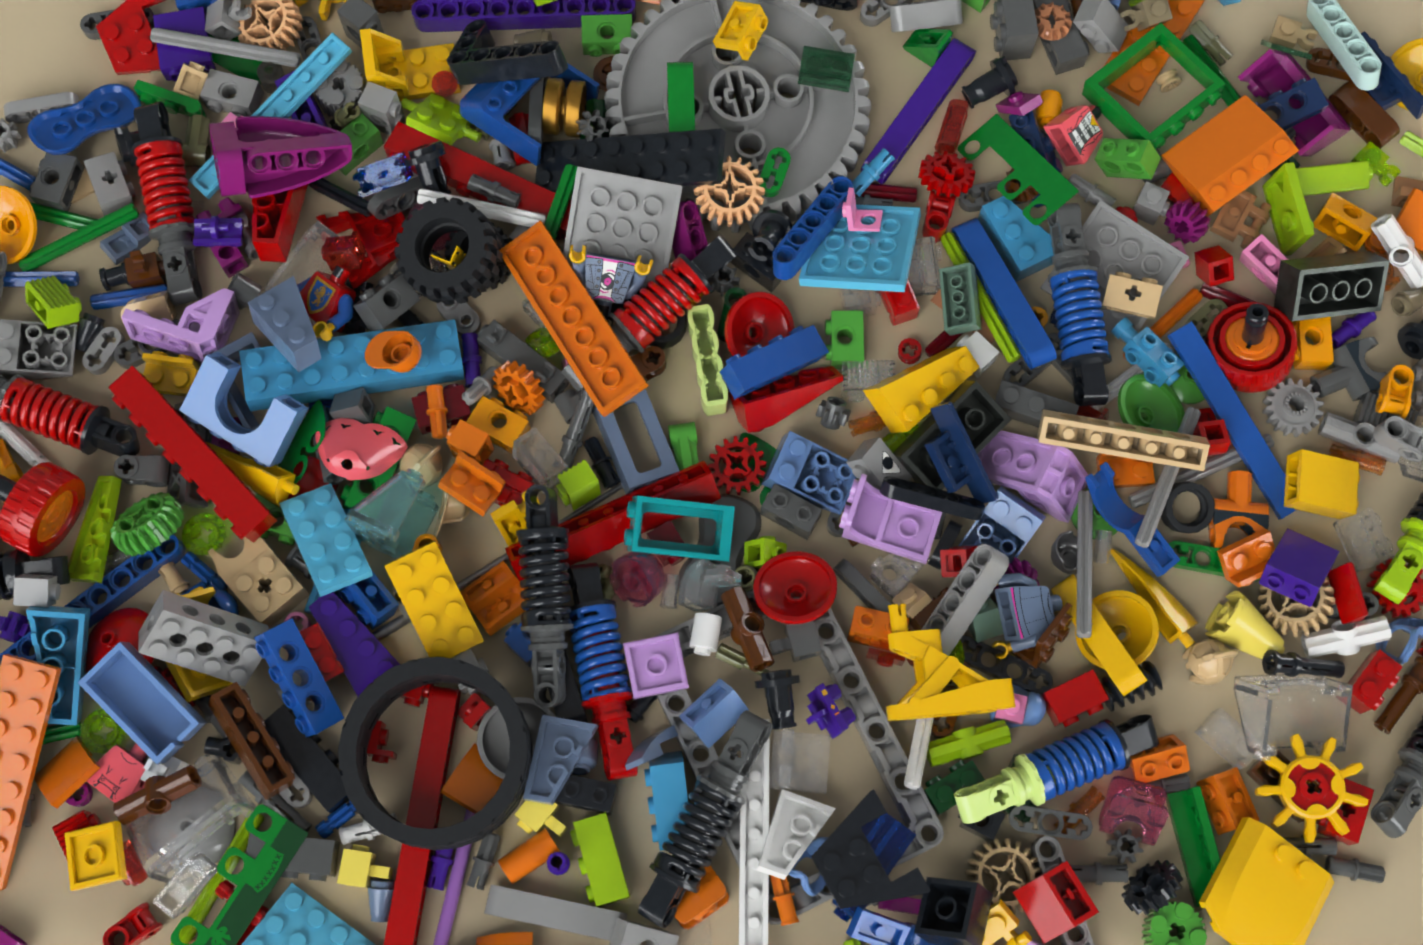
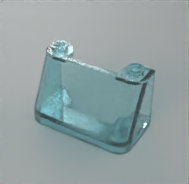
M408 468L407 472H398L348 511L344 520L362 543L397 559L411 552L416 539L420 535L427 533L439 507L434 502V496L425 491H420L426 484L424 479H422L423 475Z

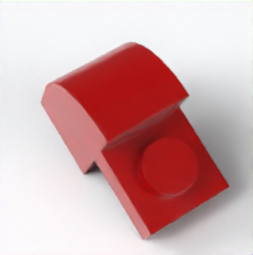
M1211 408L1199 409L1201 415L1193 435L1207 438L1210 444L1208 456L1225 454L1231 441L1224 419L1216 420Z

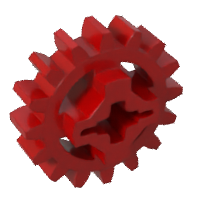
M936 151L933 157L926 155L925 160L921 161L918 178L922 179L921 185H928L927 191L936 190L937 196L942 193L947 198L950 197V194L960 197L961 192L967 194L969 188H972L976 172L972 170V163L966 164L967 158L959 159L957 158V153L950 155L947 151L940 155Z
M734 436L732 443H729L725 438L723 439V447L715 445L717 455H709L710 460L714 463L708 464L710 471H715L712 473L714 480H719L717 488L720 489L726 486V494H730L732 489H736L737 495H741V489L744 488L750 493V485L753 484L759 487L760 482L757 478L765 477V472L760 469L766 467V461L760 460L764 457V452H756L758 448L756 442L749 446L747 437L744 438L743 442H738L737 436ZM732 450H742L741 452H731ZM752 458L755 461L754 472L748 467ZM721 460H723V463L726 464V468L723 470L722 474L719 470V464ZM742 462V469L737 467L733 470L732 463L739 464ZM734 479L744 480L742 482H732Z
M1392 558L1385 561V564L1380 563L1377 565L1376 570L1369 574L1373 580L1366 583L1367 587L1374 588L1378 579L1393 560ZM1422 569L1399 605L1375 590L1370 592L1376 596L1379 605L1383 607L1381 611L1383 615L1391 611L1392 618H1396L1400 614L1403 618L1411 615V612L1415 614L1421 610L1420 606L1423 605V579L1420 578V575L1423 573ZM1413 597L1409 604L1404 605L1407 598Z

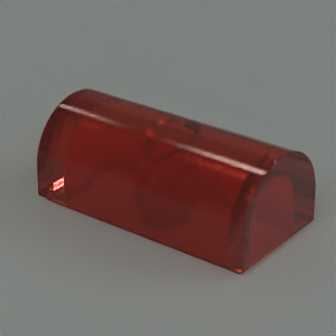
M953 99L949 102L935 144V150L940 154H943L944 151H947L950 155L956 153L968 117V101Z

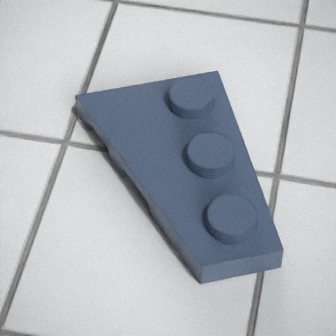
M542 715L523 799L553 805L598 729V725Z

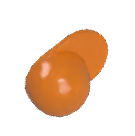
M385 331L377 334L368 343L364 357L366 363L372 368L391 369L395 372L406 373L414 369L419 363L422 356V348L420 342L407 331Z

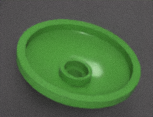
M1138 374L1126 380L1119 390L1118 409L1123 423L1178 432L1185 412L1178 396L1166 383L1159 388L1155 383H1149L1145 379L1144 374Z

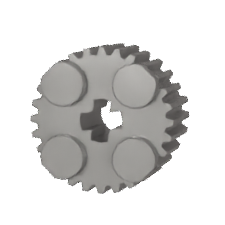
M344 60L314 92L324 113H327L329 117H334L335 111L343 108L347 103H355L352 107L353 109L358 105V101L366 87V82L359 68H356L354 64L351 66L350 62L347 63Z

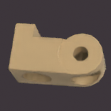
M167 290L132 299L122 308L120 313L122 317L125 309L132 311L139 309L147 312L153 318L160 316L171 321L177 316L175 306L170 301Z

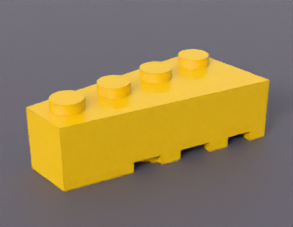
M966 346L948 348L915 366L903 370L899 374L888 377L880 383L864 389L863 392L891 433L908 432L931 412L930 409L940 404L980 367Z

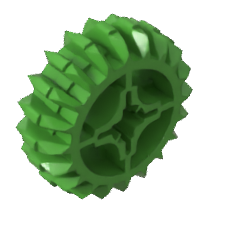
M159 492L156 495L151 494L147 498L143 497L137 503L134 502L130 508H126V511L118 516L119 519L114 521L113 527L110 530V537L113 539L116 547L126 556L144 555L147 551H153L155 547L161 546L164 541L169 540V537L177 532V528L182 525L184 511L180 503L169 493Z

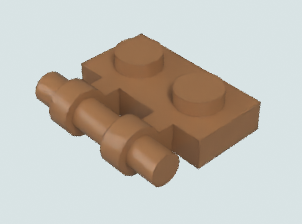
M1243 191L1221 208L1209 231L1231 242L1235 240L1237 235L1243 237L1240 246L1245 249L1260 236L1259 231L1262 225L1267 223L1272 206L1265 202L1262 203L1260 208L1254 206L1253 204L1257 196ZM1247 216L1253 219L1250 227L1243 224Z

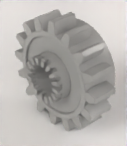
M1288 378L1285 383L1281 382L1267 392L1268 396L1262 402L1267 407L1262 412L1267 414L1268 419L1266 422L1274 426L1273 430L1275 432L1280 430L1283 432V436L1293 433L1294 437H1298L1302 432L1305 435L1308 434L1312 428H1315L1320 423L1318 419L1323 416L1324 412L1318 409L1324 405V402L1316 400L1320 393H1312L1310 391L1313 386L1312 384L1304 387L1302 379H1299L1294 384L1292 378ZM1289 404L1293 405L1297 411H1292V408L1290 409Z

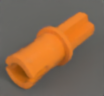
M438 384L426 387L429 407L426 414L430 416L432 437L442 439L448 433L446 421L448 409L444 404L443 386Z
M769 875L775 896L772 900H776L781 926L799 922L792 897L795 893H791L788 877L783 880Z

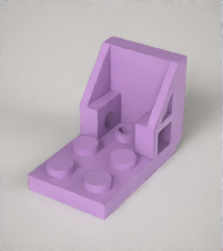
M223 288L187 306L178 325L166 318H161L160 320L153 318L147 312L139 309L135 311L125 309L121 318L130 339L177 355H188L193 357L195 361L202 363L206 355L226 345L240 312L234 291Z
M1001 430L977 454L991 483L1017 490L1027 502L1057 520L1069 523L1078 503V492L1084 490L1087 484L1085 477L1088 475L1074 453L1065 447L1039 443L1036 438Z

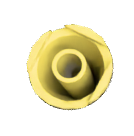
M1235 590L1225 596L1229 600L1224 605L1218 603L1205 624V629L1209 631L1205 632V635L1209 638L1218 640L1225 645L1263 660V656L1268 650H1276L1279 654H1283L1285 651L1282 637L1240 591Z

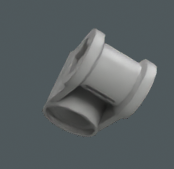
M1391 416L1375 427L1373 435L1377 443L1410 461L1419 462L1423 459L1422 427H1418L1399 416ZM1387 427L1393 430L1394 436L1389 433Z

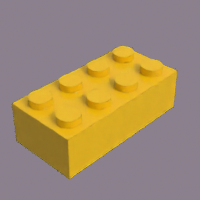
M435 540L384 565L429 658H451L484 642Z

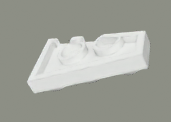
M782 789L779 793L757 870L785 880L836 808Z

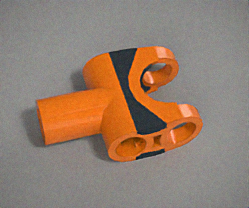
M1243 470L1228 472L1227 499L1213 498L1215 511L1213 519L1208 524L1211 547L1220 549L1223 546L1224 536L1227 534L1228 528L1241 529L1246 536H1249L1264 528L1268 530L1269 527L1268 504L1251 502L1252 473Z

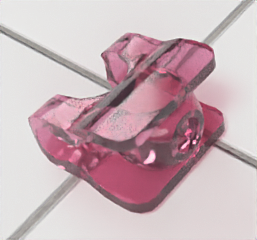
M1123 776L1113 777L1099 815V831L1112 834L1120 823L1126 821L1135 822L1141 826V843L1154 846L1168 818V809L1164 806L1167 798L1166 790L1159 786Z

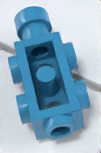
M1127 317L1123 318L1111 332L1118 339L1121 338L1126 343L1122 349L1125 352L1126 360L1130 364H1137L1144 372V377L1149 383H1155L1159 388L1165 383L1171 386L1181 376L1178 371L1185 363L1148 326L1138 333L1133 328L1134 324Z

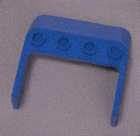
M568 64V68L562 74L550 77L563 79L566 88L571 80L585 81L587 87L586 101L593 98L598 99L600 84ZM541 78L476 84L460 101L461 116L535 166L540 164L542 144L505 121L503 116Z

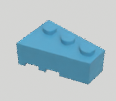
M1002 196L981 207L978 220L1015 282L1053 265L1051 258L1054 255L1051 235L1041 226L1033 225L1023 215V211L1011 200Z
M682 751L664 753V755L649 761L650 769H644L646 787L652 786L653 797H648L649 814H655L656 825H651L653 842H659L660 851L664 850L662 844L665 841L673 844V841L667 838L669 832L679 833L673 829L674 822L684 823L678 819V814L680 812L689 814L683 808L684 803L688 802Z

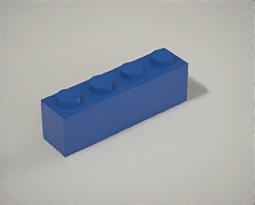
M812 325L805 329L803 326H799L790 331L789 336L785 338L779 335L768 342L769 345L765 347L759 344L749 349L747 355L743 357L740 354H736L725 361L727 365L720 371V374L733 398L736 400L812 365L829 353L815 326Z

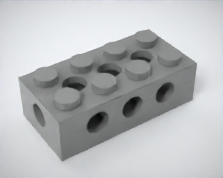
M163 590L138 632V653L231 683L237 682L245 687L262 659L256 650L255 644L257 642L254 637L269 630L266 624Z

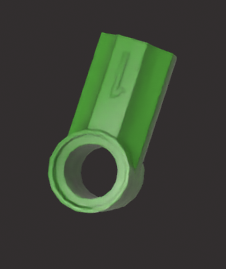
M695 422L668 425L671 449L674 450V459L679 471L699 463L696 448L698 441Z

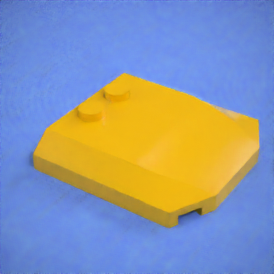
M1242 817L1199 904L1201 908H1206L1211 918L1209 923L1214 932L1232 945H1304L1334 885V881L1330 873L1266 824L1250 817Z

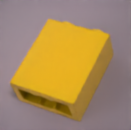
M1304 449L1287 455L1284 507L1340 520L1356 515L1359 505L1357 498L1358 483L1360 481L1359 462Z

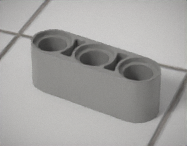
M927 0L889 6L891 32L963 23L961 0Z

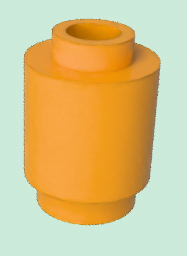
M1044 90L1041 92L1040 96L1043 103L1036 108L1035 113L1038 126L1041 129H1044L1043 127L1062 112L1063 99L1056 90Z

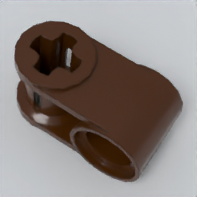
M657 346L644 349L643 353L639 352L630 356L646 382L661 375L666 369L664 351ZM654 357L655 360H658V364L654 365L649 359Z

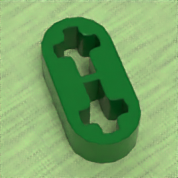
M773 148L767 155L759 177L764 180L763 184L759 186L765 188V195H763L765 197H775L783 185L791 160L789 152L784 148ZM780 156L782 157V162L777 170L773 168L774 159ZM771 175L775 176L773 184L775 186H772L771 189L766 188L765 182L769 181Z

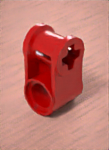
M934 190L930 191L922 228V235L928 242H940L941 237L946 233L956 196L952 195L947 198L943 195L937 196ZM930 225H938L940 229H934Z
M145 902L108 928L103 936V944L115 945V936L123 932L125 935L123 945H139L158 933L163 928V924L156 921L149 910L150 905L148 902Z

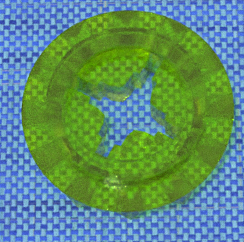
M210 513L197 514L191 517L183 527V543L194 554L200 556L208 555V551L211 548L215 551L222 548L224 539L227 538L226 526L216 515ZM201 526L208 532L212 531L208 535L209 543H206L202 538L197 539L202 535Z
M103 709L89 714L81 726V740L84 746L94 753L106 754L113 746L120 745L126 739L125 731ZM103 723H105L107 728L114 729L107 733L105 740L103 736L94 734L102 730Z

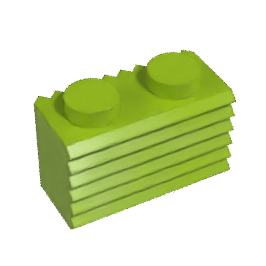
M53 275L51 278L48 276L46 279L43 277L41 280L37 279L36 281L32 280L25 283L26 304L31 307V310L47 326V329L79 322V313L82 312L81 301L78 297H73L67 284H62L56 276Z
M582 460V463H577V466L573 465L572 469L568 468V471H563V474H558L559 484L556 485V488L565 507L570 504L572 509L576 510L601 495L599 481L586 460Z

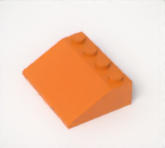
M1244 95L1163 153L1161 157L1195 203L1200 202L1201 209H1208L1205 216L1209 217L1299 150L1286 132L1248 96Z

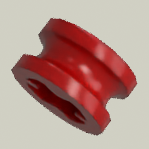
M912 338L901 341L898 346L899 359L905 364H915L921 358V344ZM906 346H909L910 349H916L914 350V356H910L909 353H903Z

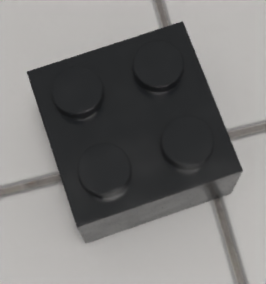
M927 877L926 883L931 891L922 896L914 933L929 944L982 945L993 894L978 882Z

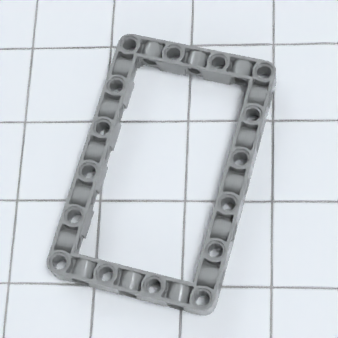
M754 590L747 592L749 601L756 603ZM724 604L705 612L722 617L719 641L731 635L730 632L733 626ZM830 608L825 614L814 620L822 649L820 657L833 683L837 684L841 690V699L845 707L851 708L855 714L856 719L853 722L907 827L905 830L871 846L874 852L877 851L883 854L885 863L882 867L886 872L937 846L943 839L944 831L922 786L917 788V790L910 788L900 790L896 787L895 777H905L908 759ZM759 609V611L756 612L762 617L763 620L768 618V616L764 614L761 609ZM694 618L654 637L678 632L683 658L694 653V649L689 647ZM822 627H828L832 630L833 636L829 639H824L819 635L818 630ZM846 676L855 677L858 686L853 689L846 687L843 678ZM686 689L656 695L670 725L675 726L678 733L676 738L696 780L698 774L708 776L711 773V769H713L712 762L718 760L719 757L713 745L710 748L706 747L696 733L679 717L692 704ZM680 698L685 703L683 709L680 711L671 710L669 703L672 699ZM873 725L881 727L883 737L879 739L871 737L869 727ZM698 748H704L708 751L709 757L703 762H698L693 757L694 751ZM740 811L735 818H732V826L726 827L728 833L724 837L738 867L740 863ZM925 826L932 828L935 833V838L931 842L925 841L921 836V830ZM820 872L808 877L809 884H812L819 878ZM770 876L768 906L769 904L776 902V900H772V898L775 896ZM801 882L790 887L791 893H795L792 897L797 916L833 898L830 892L826 893L822 890L817 895L810 896L803 890ZM768 914V923L770 925L781 924L780 918H773Z

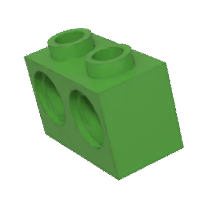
M1103 138L1094 160L1106 177L1152 180L1161 157L1150 140Z

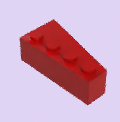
M308 184L277 194L252 198V243L260 261H287Z

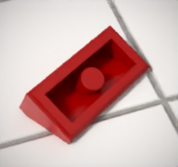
M1348 562L1331 570L1327 575L1330 586L1334 589L1333 596L1342 624L1363 621L1368 615L1354 564Z

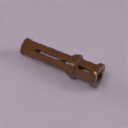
M1422 656L1415 658L1413 668L1401 678V687L1379 718L1374 722V726L1380 731L1385 729L1384 733L1390 734L1415 696L1423 693Z

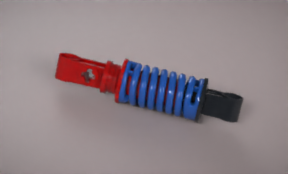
M596 562L572 565L567 573L570 574L568 582L571 586L574 601L569 618L572 620L574 628L569 631L573 634L571 642L574 644L573 653L576 654L575 663L578 665L577 673L580 675L578 681L581 685V704L584 709H592L594 717L592 724L598 725L603 766L607 780L637 776L638 766L630 770H626L625 767L629 756L633 752L628 725L631 714L627 711L626 702L633 699L631 687L627 684L629 676L627 674H620L627 670V665L620 663L624 661L625 654L620 652L623 649V644L617 642L621 639V634L615 632L619 629V624L612 621L617 618L616 601L604 599L600 569ZM614 734L615 737L620 738V741L617 742L615 739L611 740L610 736Z

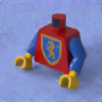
M340 264L336 265L332 274L317 271L308 279L297 284L307 314L316 322L313 325L316 337H321L323 341L332 339L333 334L331 331L342 333L345 324L353 317V303L356 298V292L345 284L351 270Z

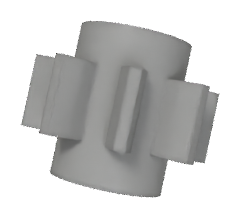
M1 118L0 148L6 153L7 150L17 148L18 139H21L22 136L17 131L18 127L14 122L7 124Z

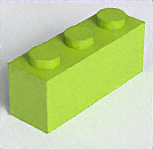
M602 813L573 822L575 829L571 830L570 834L574 847L580 846L582 857L578 858V863L582 875L587 874L590 885L585 886L589 902H595L596 907H602L630 898L607 814Z

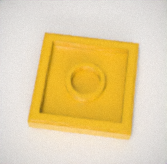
M112 821L65 833L70 891L127 879L122 828L119 821Z

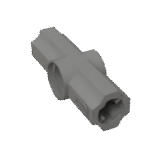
M1330 412L1325 414L1320 423L1318 435L1345 444L1352 452H1366L1394 464L1401 457L1400 454L1376 442L1373 435L1375 427L1370 423L1364 422L1359 424ZM1357 433L1363 435L1366 442L1359 440Z

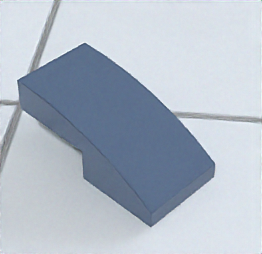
M144 211L139 214L138 218L122 225V230L100 241V248L115 265L123 262L124 258H129V252L140 250L152 240L148 234L150 228L147 223L148 216Z
M673 725L659 731L642 741L629 756L625 764L626 770L664 755L660 743L678 736L675 726Z

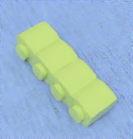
M709 304L693 306L691 310H688V332L692 339V355L696 363L697 382L701 388L702 409L707 416L724 414L728 408V389L720 374V371L723 369V362L719 356L718 336L714 331V313Z

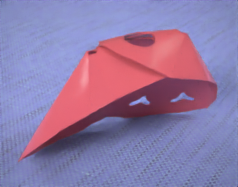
M338 418L325 422L326 428L330 427L325 431V436L318 447V452L324 466L331 473L348 480H364L379 476L403 457L408 446L404 439L389 427L376 423L362 424L355 419ZM341 424H344L345 426H346V425H351V426H350V427L343 428V426H342ZM372 430H376L377 432H383V433H380L379 435H376V433H375L374 431H372ZM317 431L315 435L316 444L321 436L320 431ZM392 437H393V438L396 440V442L399 443L400 445H398V444H395V445H394V444H393V439H392ZM344 459L352 461L353 467L351 469H346L342 466Z

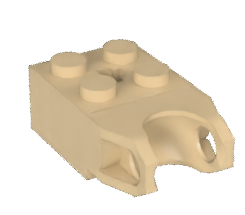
M245 537L243 539V551L235 558H225L211 548L208 553L214 560L219 576L258 622L268 625V628L273 626L310 595L261 537L254 543ZM269 585L271 590L267 593L264 590Z

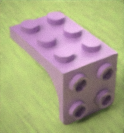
M865 474L861 475L860 481L854 479L847 501L852 503V505L845 506L839 525L840 528L844 529L842 537L926 564L942 512L890 499L882 495L880 490L870 485L866 480L867 475Z

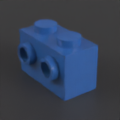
M372 571V577L339 589V593L347 604L351 603L355 608L358 619L364 625L368 624L374 630L394 616L399 603Z

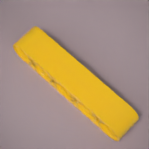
M1072 574L1050 590L1054 595L1060 596L1063 603L1062 608L1067 602L1072 605L1070 615L1073 616L1072 622L1076 627L1077 578ZM1092 601V636L1084 638V640L1119 691L1125 696L1148 680Z

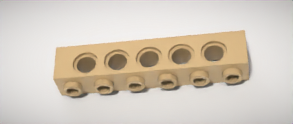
M1045 409L1042 410L1038 430L1039 443L1199 471L1205 470L1210 448L1206 437Z

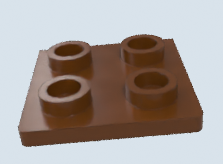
M1067 602L1058 615H1054L1055 619L1039 638L1035 647L1015 653L1013 650L1010 652L1036 669L1042 662L1047 663L1054 654L1055 649L1053 647L1058 641L1062 643L1070 632L1068 626L1073 619V616L1070 615L1072 605Z

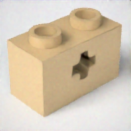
M1116 272L1115 275L1110 274L1102 309L1154 320L1163 286L1157 285L1158 281L1151 278L1143 277L1142 281L1131 279L1132 275L1124 272ZM1131 288L1136 289V294L1140 295V297H1135L1134 301L1129 300V295L1125 294V292H1130Z

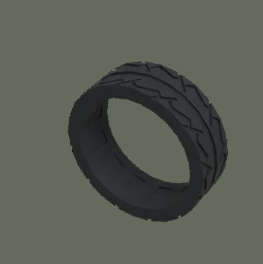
M445 657L411 660L390 668L374 679V682H371L354 701L345 719L346 722L342 727L338 746L340 776L347 797L361 817L381 834L403 844L429 850L460 848L485 838L499 828L518 807L523 797L533 757L531 734L524 714L506 688L485 670L462 660ZM444 682L461 684L475 689L496 704L505 720L510 740L509 762L505 777L497 793L482 810L469 819L450 827L426 829L411 827L401 823L381 805L370 785L367 771V747L373 728L383 712L396 699L408 691L423 685Z

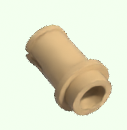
M174 562L167 563L158 570V573L170 588L169 592L181 595L190 589L189 581L183 579Z

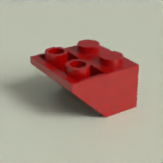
M1067 860L1057 864L1013 891L1014 896L1043 943L1073 929L1099 913Z

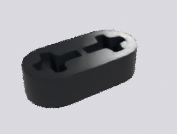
M950 520L928 562L929 565L938 570L941 569L940 550L952 548L963 525Z

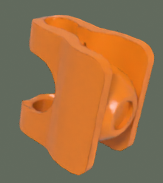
M711 866L704 867L706 875L700 880L699 892L686 891L677 908L675 918L684 929L689 930L729 901L725 885Z

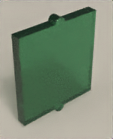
M1263 39L1261 41V45L1309 60L1312 58V55Z

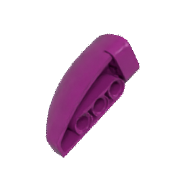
M244 116L236 118V128L234 121L209 124L221 197L242 195L248 192L249 198H257L288 191L330 175L346 166L352 160V143L349 136L343 132L316 123L280 117Z

